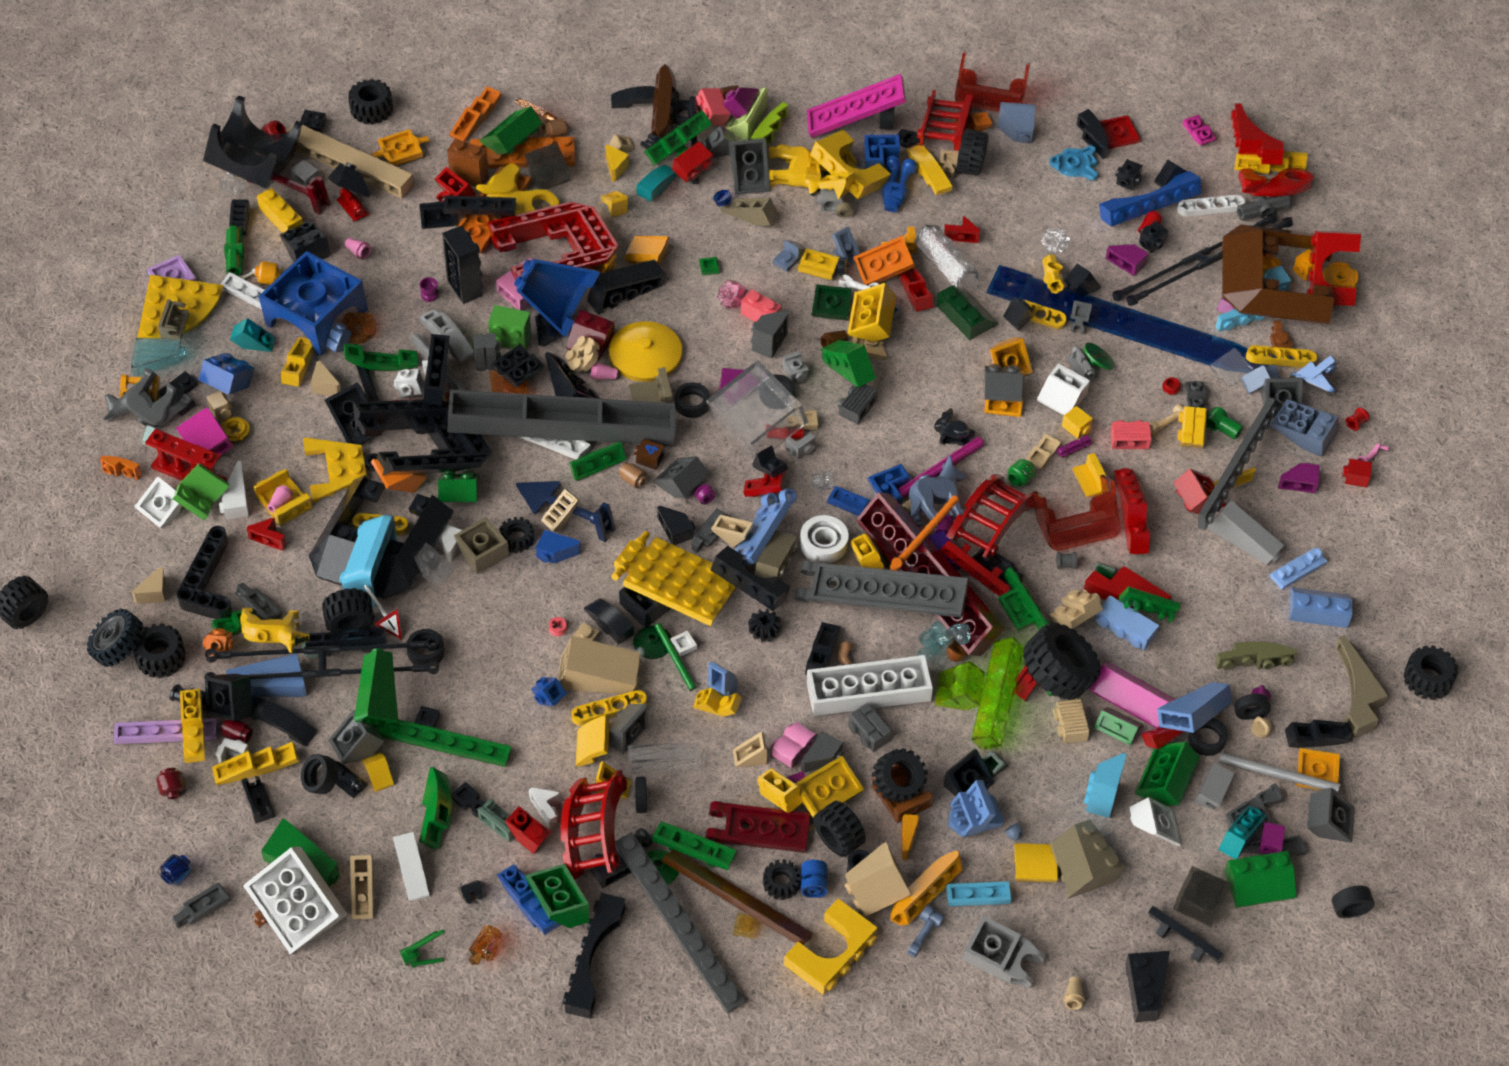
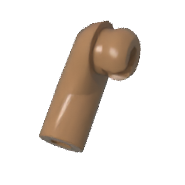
M844 641L840 644L837 658L842 665L853 664L848 657L849 653L854 649L851 642Z

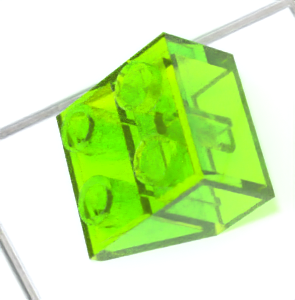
M971 661L941 671L935 705L966 711L981 706L985 672Z

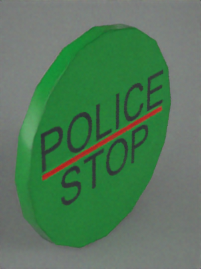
M1086 343L1084 345V351L1090 358L1088 362L1092 366L1096 364L1106 370L1114 368L1113 359L1105 350L1093 343Z

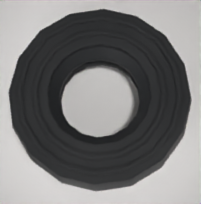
M680 100L671 106L673 108L671 118L674 120V124L680 126L690 119L689 116L683 117L678 114L682 110H688L690 107L689 100Z
M1263 694L1245 695L1234 703L1235 714L1242 720L1264 717L1271 710L1270 700Z
M635 777L636 813H647L646 777Z

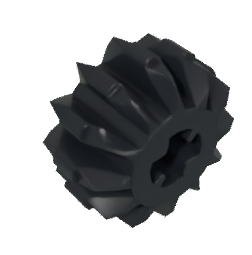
M768 608L765 612L759 609L758 614L753 613L748 620L749 633L753 634L754 640L760 637L761 642L764 641V638H767L770 642L772 637L777 638L778 632L781 631V619L776 616L775 611L769 613Z

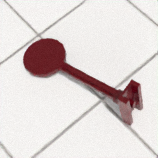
M281 175L275 180V182L306 194L310 198L314 212L319 215L322 213L320 208L324 204L327 206L331 205L323 178L319 176L307 186Z

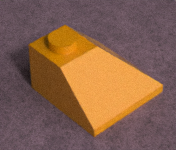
M1013 337L999 342L989 349L993 364L1000 365V367L1018 366L1022 368L1023 376L1033 373L1023 338Z

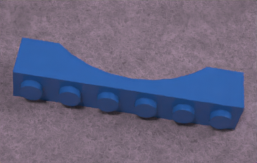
M1187 171L1174 176L1168 184L1153 192L1134 197L1113 198L1099 203L1100 217L1112 227L1145 215L1153 210L1156 211L1202 194L1201 178L1191 171Z

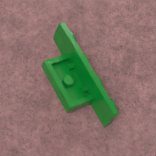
M1011 567L1007 568L1004 577L1012 590L999 596V603L1017 631L1032 624H1035L1037 629L1040 630L1042 626L1049 624V621L1044 619L1040 607L1031 599L1030 592L1022 585L1018 573L1014 572Z

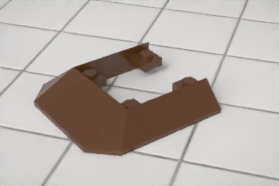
M1240 224L1223 236L1222 297L1239 313L1330 324L1334 303L1331 286L1314 285L1312 295L1280 291L1279 280L1263 278V253L1277 255L1279 245L1312 249L1313 253L1311 236L1314 233ZM1330 254L1325 259V261L1330 262L1332 259V254Z

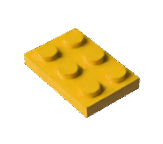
M843 756L838 757L795 783L799 786L802 801L812 817L834 800L844 803L864 790Z

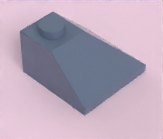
M1001 102L998 129L1014 142L1032 143L1035 104Z

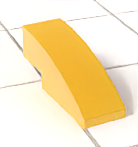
M298 337L287 354V362L281 370V384L300 386L314 352V347L308 338Z

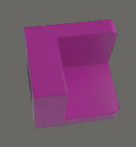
M1265 822L1261 832L1258 853L1270 854L1281 852L1285 827Z

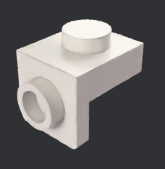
M224 738L222 744L218 745L216 749L218 762H224L227 756L235 757L249 751L248 745L240 740L234 741Z

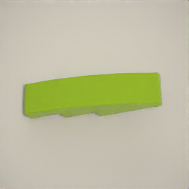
M782 102L772 110L759 124L751 138H765L766 146L773 142L774 133L781 129V121L788 117V104Z

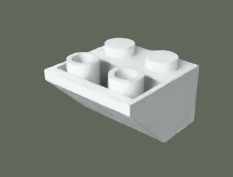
M1058 364L1048 376L1037 401L1065 415L1072 408L1078 406L1086 397L1090 380Z

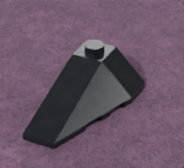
M550 352L545 353L555 396L600 399L593 389L590 388L588 390L582 385L585 381L573 374V370L569 368L568 364L561 357Z

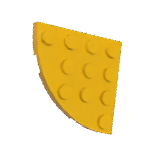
M150 275L137 340L142 342L161 341L162 338H160L158 324L167 299L186 304L185 308L178 307L181 310L189 311V317L183 334L193 330L209 317L214 307L218 305L223 285Z

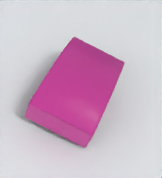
M1199 115L1183 120L1184 127L1200 146L1216 140L1209 125L1205 126Z

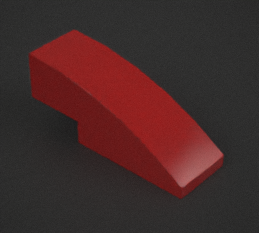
M916 267L898 274L908 299L916 312L933 308L932 294L926 288V281Z

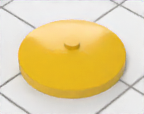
M651 321L635 322L621 328L613 336L609 345V358L612 366L618 369L617 372L622 376L639 382L655 381V376H658V368L665 367L667 376L677 369L682 358V345L677 334L663 324Z

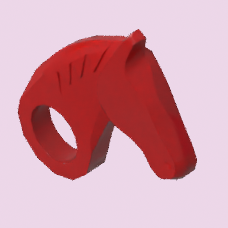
M1249 168L1241 169L1238 173V179L1242 187L1241 192L1255 196L1298 194L1312 188L1313 175L1306 170L1298 168L1284 169L1269 180L1264 176L1254 173Z

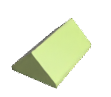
M765 87L759 90L747 114L738 118L732 115L725 128L733 132L735 137L749 139L767 108L768 89Z

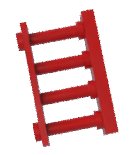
M932 90L931 96L927 98V111L922 127L918 128L917 138L920 139V146L924 145L925 138L951 141V143H954V150L959 151L963 134L967 129L972 112L973 95L966 94L965 101L956 102L936 99V90ZM940 106L960 109V111L956 113L949 111L934 110V107ZM933 116L956 119L958 122L949 123L931 120V117ZM928 128L954 130L952 134L928 131Z
M154 429L145 441V445L157 449L158 456L151 464V468L181 481L198 463L216 474L214 467L222 457L221 454ZM216 474L217 476H219L227 482L226 477Z

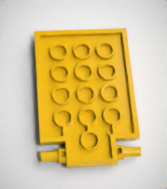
M644 531L635 541L630 540L614 562L615 571L611 576L612 579L618 580L622 574L628 573L624 579L623 586L711 626L737 587L712 572V562L660 538L655 537L651 544L646 547V541L650 537L648 531Z

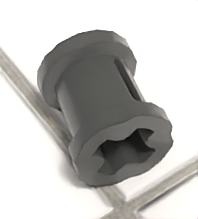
M1057 552V569L1061 567L1077 569V552L1072 554Z

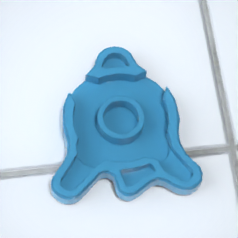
M1092 145L1083 149H1064L1063 153L1060 155L1058 153L1049 160L1050 166L1065 176L1085 177L1092 181L1098 177V173L1091 168L1097 165V160L1093 157L1096 148Z

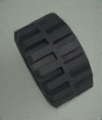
M365 79L362 82H357L349 90L350 113L358 122L361 123L363 121L364 124H368V122H371V124H375V122L381 123L382 119L386 120L392 114V94L390 87L385 82L381 83V80Z
M966 129L957 160L958 172L976 176L981 173L988 145V133Z
M30 576L16 577L2 587L0 591V617L11 628L23 629L25 626L31 625L42 615L48 604L49 595Z
M346 588L338 590L335 593H331L322 602L325 626L330 632L368 629L374 623L375 616L371 597L362 589Z
M162 623L159 626L152 624L150 628H143V635L139 637L141 640L135 644L137 647L133 650L139 670H142L145 675L149 673V676L152 678L155 675L158 678H163L162 675L164 674L167 677L171 676L170 672L172 671L176 673L178 671L177 667L181 668L183 661L186 659L181 634H179L176 628L173 629L170 625L166 627ZM158 647L168 648L166 651L160 654L150 653L153 649Z
M1432 645L1431 648L1423 646L1422 649L1417 648L1415 652H1412L1404 671V682L1406 685L1409 684L1408 689L1410 691L1414 690L1416 696L1421 694L1423 699L1430 697V700H1435L1436 696L1438 699L1442 698L1443 695L1446 696L1451 691L1458 675V664H1455L1456 660L1454 657H1450L1451 653L1448 651L1444 652L1443 648L1437 649L1436 646ZM1423 669H1432L1439 676L1429 675Z
M904 748L900 750L895 749L884 754L877 760L878 763L873 766L875 771L872 772L871 777H875L872 783L873 786L877 785L878 787L876 792H882L881 797L884 799L889 798L890 802H903L917 796L924 789L925 786L923 784L927 783V778H924V775H927L928 772L923 769L925 762H920L919 759L921 757L919 755L914 756V751H906ZM894 764L902 766L907 771L908 782L905 787L898 786L892 780L891 769Z
M834 800L813 817L819 837L836 855L846 857L865 843L866 835L859 818L841 801Z

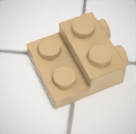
M1072 590L1061 599L1063 606L1057 607L1054 612L1049 614V618L1054 623L1064 624L1073 629L1103 610L1101 598L1097 593L1089 594L1086 590Z

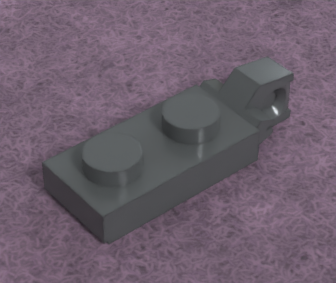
M716 508L693 536L694 541L691 543V550L698 553L703 546H711L719 537L711 529L719 515L732 516Z
M244 582L237 585L235 594L245 606L253 608V613L261 620L280 619L282 617V611L258 589L251 590Z
M216 883L183 903V907L179 909L180 912L172 916L173 923L177 928L187 923L189 925L193 924L230 902V896L220 883Z

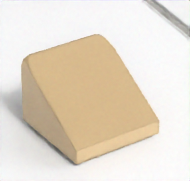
M614 135L610 141L612 147L622 152L634 150V146L627 136Z

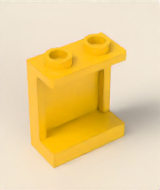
M286 468L254 485L256 498L272 518H275L279 526L312 509L310 496L300 491L289 477V472ZM281 485L287 486L293 492L292 500L274 510V513L270 512L267 506L276 488Z

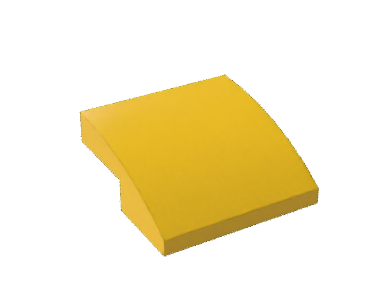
M606 715L593 719L578 729L577 767L594 763L595 757L608 754L610 719Z
M1014 843L1015 881L1057 883V864L1050 844Z

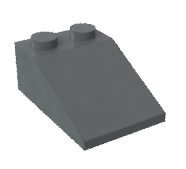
M761 137L730 140L729 153L735 195L770 191L766 139Z

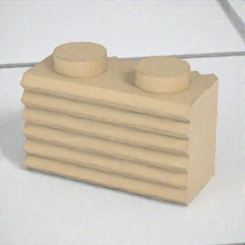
M1081 699L1057 701L1056 708H1053V717L1059 723L1057 726L1058 736L1063 738L1064 744L1087 741L1089 729Z

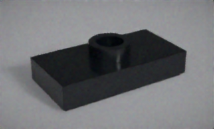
M539 313L535 316L538 345L543 347L555 338L554 327Z

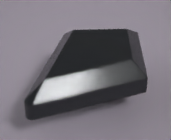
M901 129L897 133L899 134L900 145L904 148L920 142V139L917 138V132Z

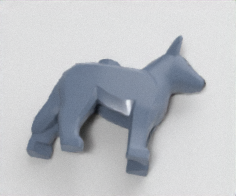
M950 455L946 463H943L939 477L924 475L919 480H916L909 490L911 502L910 517L919 527L922 526L920 521L922 511L932 520L938 513L934 508V503L945 505L953 495L959 498L956 482L965 480L966 474L953 466ZM959 501L948 513L954 520L958 514L962 516L964 513Z

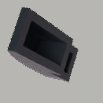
M1087 109L1078 114L1076 126L1083 131L1082 139L1089 146H1094L1096 148L1095 152L1102 159H1105L1108 151L1105 131L1097 117L1090 109Z
M599 598L584 607L587 614L606 635L609 634L618 645L634 635V626L608 602Z
M825 622L821 623L806 664L805 675H807V670L829 667L841 626Z
M1313 719L1310 724L1291 722L1285 729L1288 746L1294 748L1333 746L1349 743L1353 740L1349 723Z

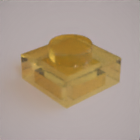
M738 913L733 935L753 939L758 920L750 915Z

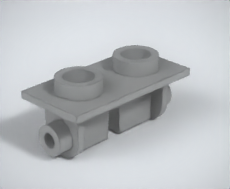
M1075 346L1072 349V354L1066 356L1075 373L1090 381L1098 379L1099 377L1095 369L1088 362L1082 348Z

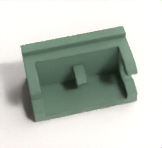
M489 799L478 809L479 820L510 842L514 835L505 822L510 815L497 806L495 800Z

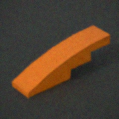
M486 86L481 96H476L471 106L465 108L449 136L466 142L492 112L502 97V93Z

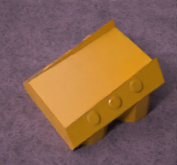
M635 235L625 254L624 261L638 264L655 260L660 265L667 252L670 237Z

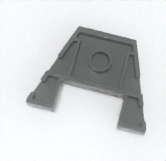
M1276 783L1272 784L1264 792L1258 793L1250 801L1242 803L1226 814L1225 818L1229 827L1232 826L1248 805L1258 808L1267 815L1244 850V853H1258L1264 823H1272L1265 807L1282 803L1283 801ZM1300 835L1283 839L1281 852L1288 851L1289 855L1306 854L1307 850Z

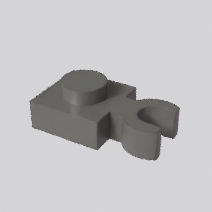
M1074 300L1071 318L1076 320L1071 325L1072 332L1077 325L1081 327L1080 333L1084 332L1083 321L1089 322L1092 309L1091 303Z

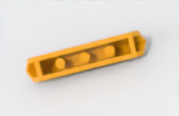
M957 850L945 854L925 870L908 887L911 895L895 902L891 911L890 921L900 926L910 924L924 910L926 905L930 904L946 888L947 884H950L963 871L960 851Z

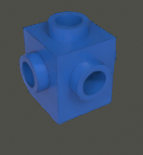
M553 677L540 678L531 689L535 694V700L540 705L547 706L556 705L567 694L561 682Z

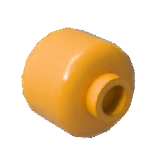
M262 261L260 266H256L254 276L258 277L259 284L271 285L281 275V268H279L277 263Z

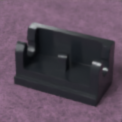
M444 201L419 203L422 229L457 226L456 214H444Z
M255 776L256 781L253 783H249L247 778L242 779L241 782L254 821L259 823L274 818L275 814L264 783H261L259 776Z

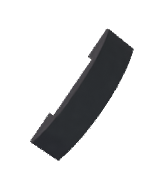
M638 86L617 91L611 94V108H629V104L653 103L655 86ZM672 91L674 92V97L670 106L679 101V92Z
M251 696L253 715L249 716V718L255 721L259 719L288 734L290 739L305 747L317 733V730L284 707L266 699Z

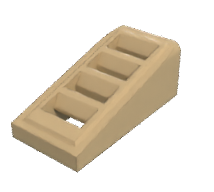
M564 489L541 521L552 531H561L580 500L569 490ZM566 498L571 502L570 505L565 501Z

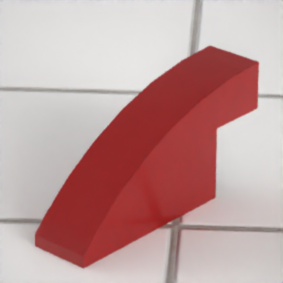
M1125 566L1111 580L1094 570L1086 579L1084 590L1089 594L1097 593L1104 601L1109 596L1119 600V595L1128 586L1169 600L1172 598L1171 595Z

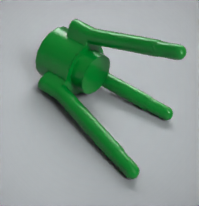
M445 930L434 931L414 944L399 950L405 966L411 964L412 968L419 965L443 962L444 958L417 961V959L421 957L418 948L444 934Z

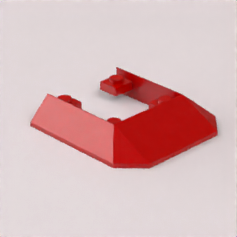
M572 201L488 222L494 248L498 249L500 253L517 249V243L548 236L550 240L565 237L573 251L562 254V259L553 261V263L592 269L607 263L619 248L595 207ZM524 264L511 267V273L515 280L524 271L522 269Z

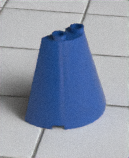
M527 259L522 267L524 271L521 276L516 278L514 286L517 287V292L566 337L574 323V320L571 318L587 287L592 289L600 272L543 260L532 259L530 261Z

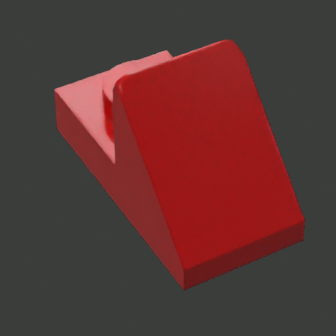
M963 216L962 226L945 224L943 241L978 243L980 229Z
M270 518L247 527L250 540L284 551L287 546L285 535L275 531L277 528L275 518Z

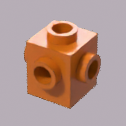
M213 629L204 637L203 647L206 650L213 648L216 651H232L233 649L232 632L225 631V629Z

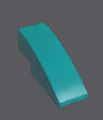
M667 165L655 168L636 185L637 195L652 202L658 194L661 195L677 177V174Z

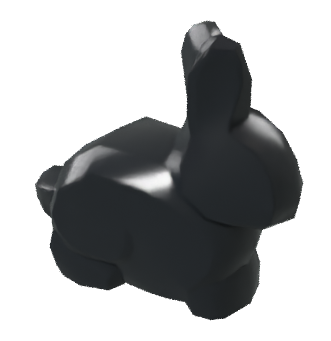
M949 408L936 421L934 429L936 432H939V441L942 445L958 444L959 446H964L975 436V431L971 430L961 420L951 421L953 409Z

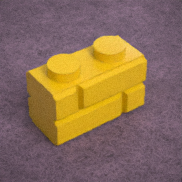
M1186 406L1183 408V412H1179L1178 422L1182 423L1181 430L1178 429L1177 441H1180V446L1203 448L1207 415L1206 408Z
M864 533L851 539L850 545L861 567L884 569L878 551L867 534Z
M773 768L768 769L757 778L760 794L785 812L790 813L802 803L799 786Z

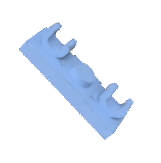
M1318 547L1313 548L1272 572L1270 577L1283 590L1324 566L1327 560L1322 556L1323 552Z

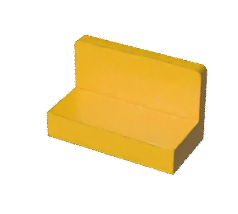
M1095 453L1088 454L1086 464L1073 467L1072 470L1086 497L1108 491L1110 481Z

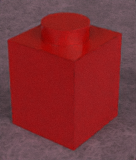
M1349 459L1348 465H1344L1342 476L1345 477L1344 484L1367 488L1371 477L1372 462Z

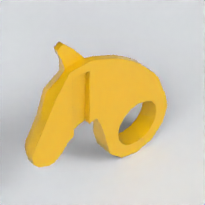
M515 164L506 165L486 185L476 186V189L485 193L487 197L516 198L515 215L536 210L532 206V202L538 199L547 201L551 206L559 205L557 197L545 189L518 190L516 180L519 177L520 169Z

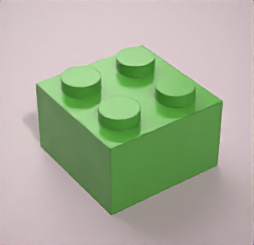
M494 305L488 321L489 333L496 334V340H500V347L513 349L521 344L526 349L531 337L530 312Z

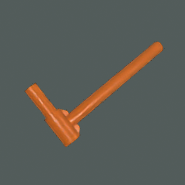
M956 495L951 497L898 558L892 560L890 570H901L902 564L959 501Z

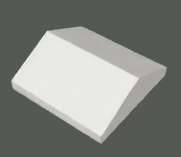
M157 477L135 505V508L162 528L179 515L182 505L172 499L176 490L160 477Z

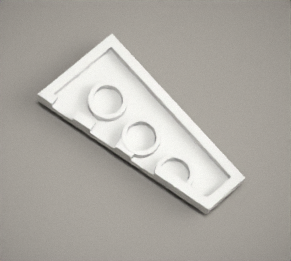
M520 437L573 459L581 458L591 450V445L584 440Z

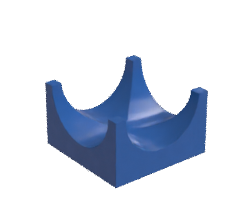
M307 251L259 295L267 326L272 328L276 324V318H282L291 322L308 337L315 352L321 356L326 352L328 332L333 322L344 310L355 306L358 312L363 315L368 311L362 280Z

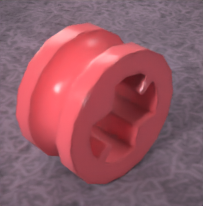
M561 617L551 619L549 622L550 633L554 636L565 634L567 630L566 621ZM554 625H556V626L561 625V628L557 627V628L555 629V628H554Z

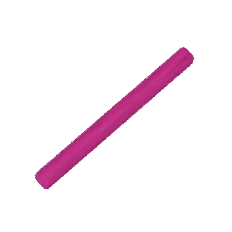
M976 437L950 454L953 466L983 447L984 441L980 437ZM948 456L898 488L897 490L901 494L902 499L909 495L910 488L920 477L924 475H930V477L939 476L942 471V465L946 463Z

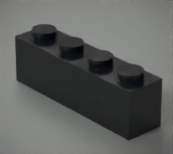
M431 334L423 403L442 405L450 336Z

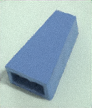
M297 654L226 670L227 674L241 675L301 672ZM303 677L250 679L251 696H307Z
M1211 682L1159 707L1157 712L1160 727L1194 733L1232 703L1230 684Z

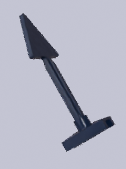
M560 481L516 483L517 489L534 515L546 503L553 505L557 497L552 495L561 486ZM603 502L594 513L578 506L573 511V514L595 524L598 539L603 542L607 541L606 532L608 530L612 532L616 530L610 504Z

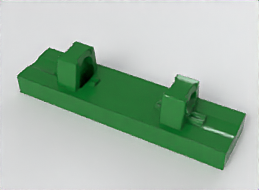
M663 821L659 823L652 836L653 842L669 847L670 851L674 849L702 860L710 867L714 868L717 866L727 871L737 853V850Z

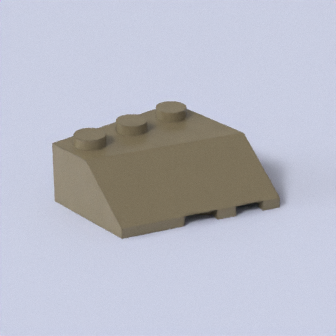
M1091 819L1073 825L1050 844L1056 864L1060 866L1062 872V882L1066 884L1068 890L1066 892L1068 899L1117 881L1125 868Z

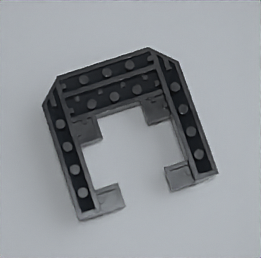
M423 400L353 403L356 432L361 431L363 436H381L383 430L414 429L416 434L429 433L438 448L431 450L430 455L399 456L396 451L378 452L377 459L384 469L382 476L446 473L478 468L492 454L481 434L447 432L449 402L442 400V405L423 403Z
M366 475L352 481L309 554L317 578L342 586L340 575L346 569L355 545L354 541L358 536V530L348 525L363 499L377 503L385 490L383 483L367 479ZM417 494L408 508L410 513L419 516L413 529L404 543L391 539L386 546L373 581L376 597L386 599L411 589L442 535L454 511L434 495L427 497Z

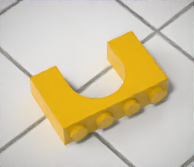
M844 130L817 141L810 155L831 175L855 172L856 175L849 188V192L857 199L881 189L887 183L891 174L879 163L867 169H856L847 165L841 159L842 156L850 152L855 142Z
M839 898L825 912L824 922L846 939L848 947L845 952L835 958H822L800 942H797L784 957V965L823 995L828 990L832 991L836 987L838 978L841 975L846 976L851 969L850 965L854 961L858 962L863 957L867 946L872 947L878 938V927Z

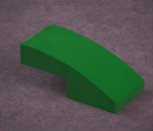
M242 610L232 612L231 617L212 620V629H225V631L232 632V636L242 633L240 622Z

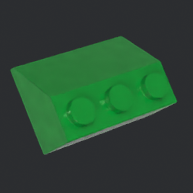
M532 106L514 111L479 141L499 155L504 153L508 155L516 149L515 146L517 144L524 143L529 134L533 135L536 133L542 121Z
M1187 742L1165 744L1159 749L1154 748L1135 794L1143 798L1150 797L1166 806L1179 805L1200 756Z
M1288 851L1228 860L1224 872L1236 908L1296 898L1294 867Z
M565 864L525 875L527 882L550 920L567 928L589 923V903Z

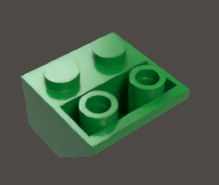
M471 470L463 471V474H455V472L440 474L438 478V499L442 502H477L479 474H474V471Z

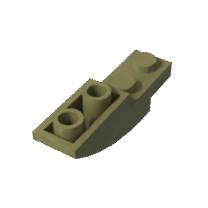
M1239 642L1234 643L1232 651L1217 653L1215 665L1217 669L1224 668L1229 670L1234 666H1250L1255 663L1257 669L1264 668L1268 670L1274 666H1289L1295 663L1298 652L1297 649L1276 643Z

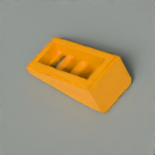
M904 814L902 818V860H907L919 824V815Z

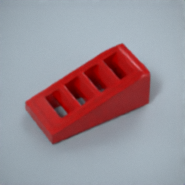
M1160 727L1144 732L1141 736L1147 747L1159 749L1184 731Z

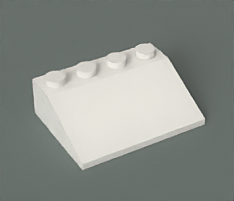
M291 847L243 885L290 954L332 928L348 915L301 847Z

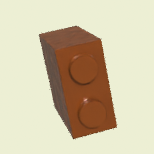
M454 139L447 149L449 169L471 186L484 185L489 178L487 149Z

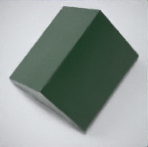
M1097 562L1095 571L1109 580L1114 577L1117 570L1116 567Z

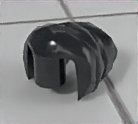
M649 133L645 142L642 141L640 145L647 150L661 140V138Z

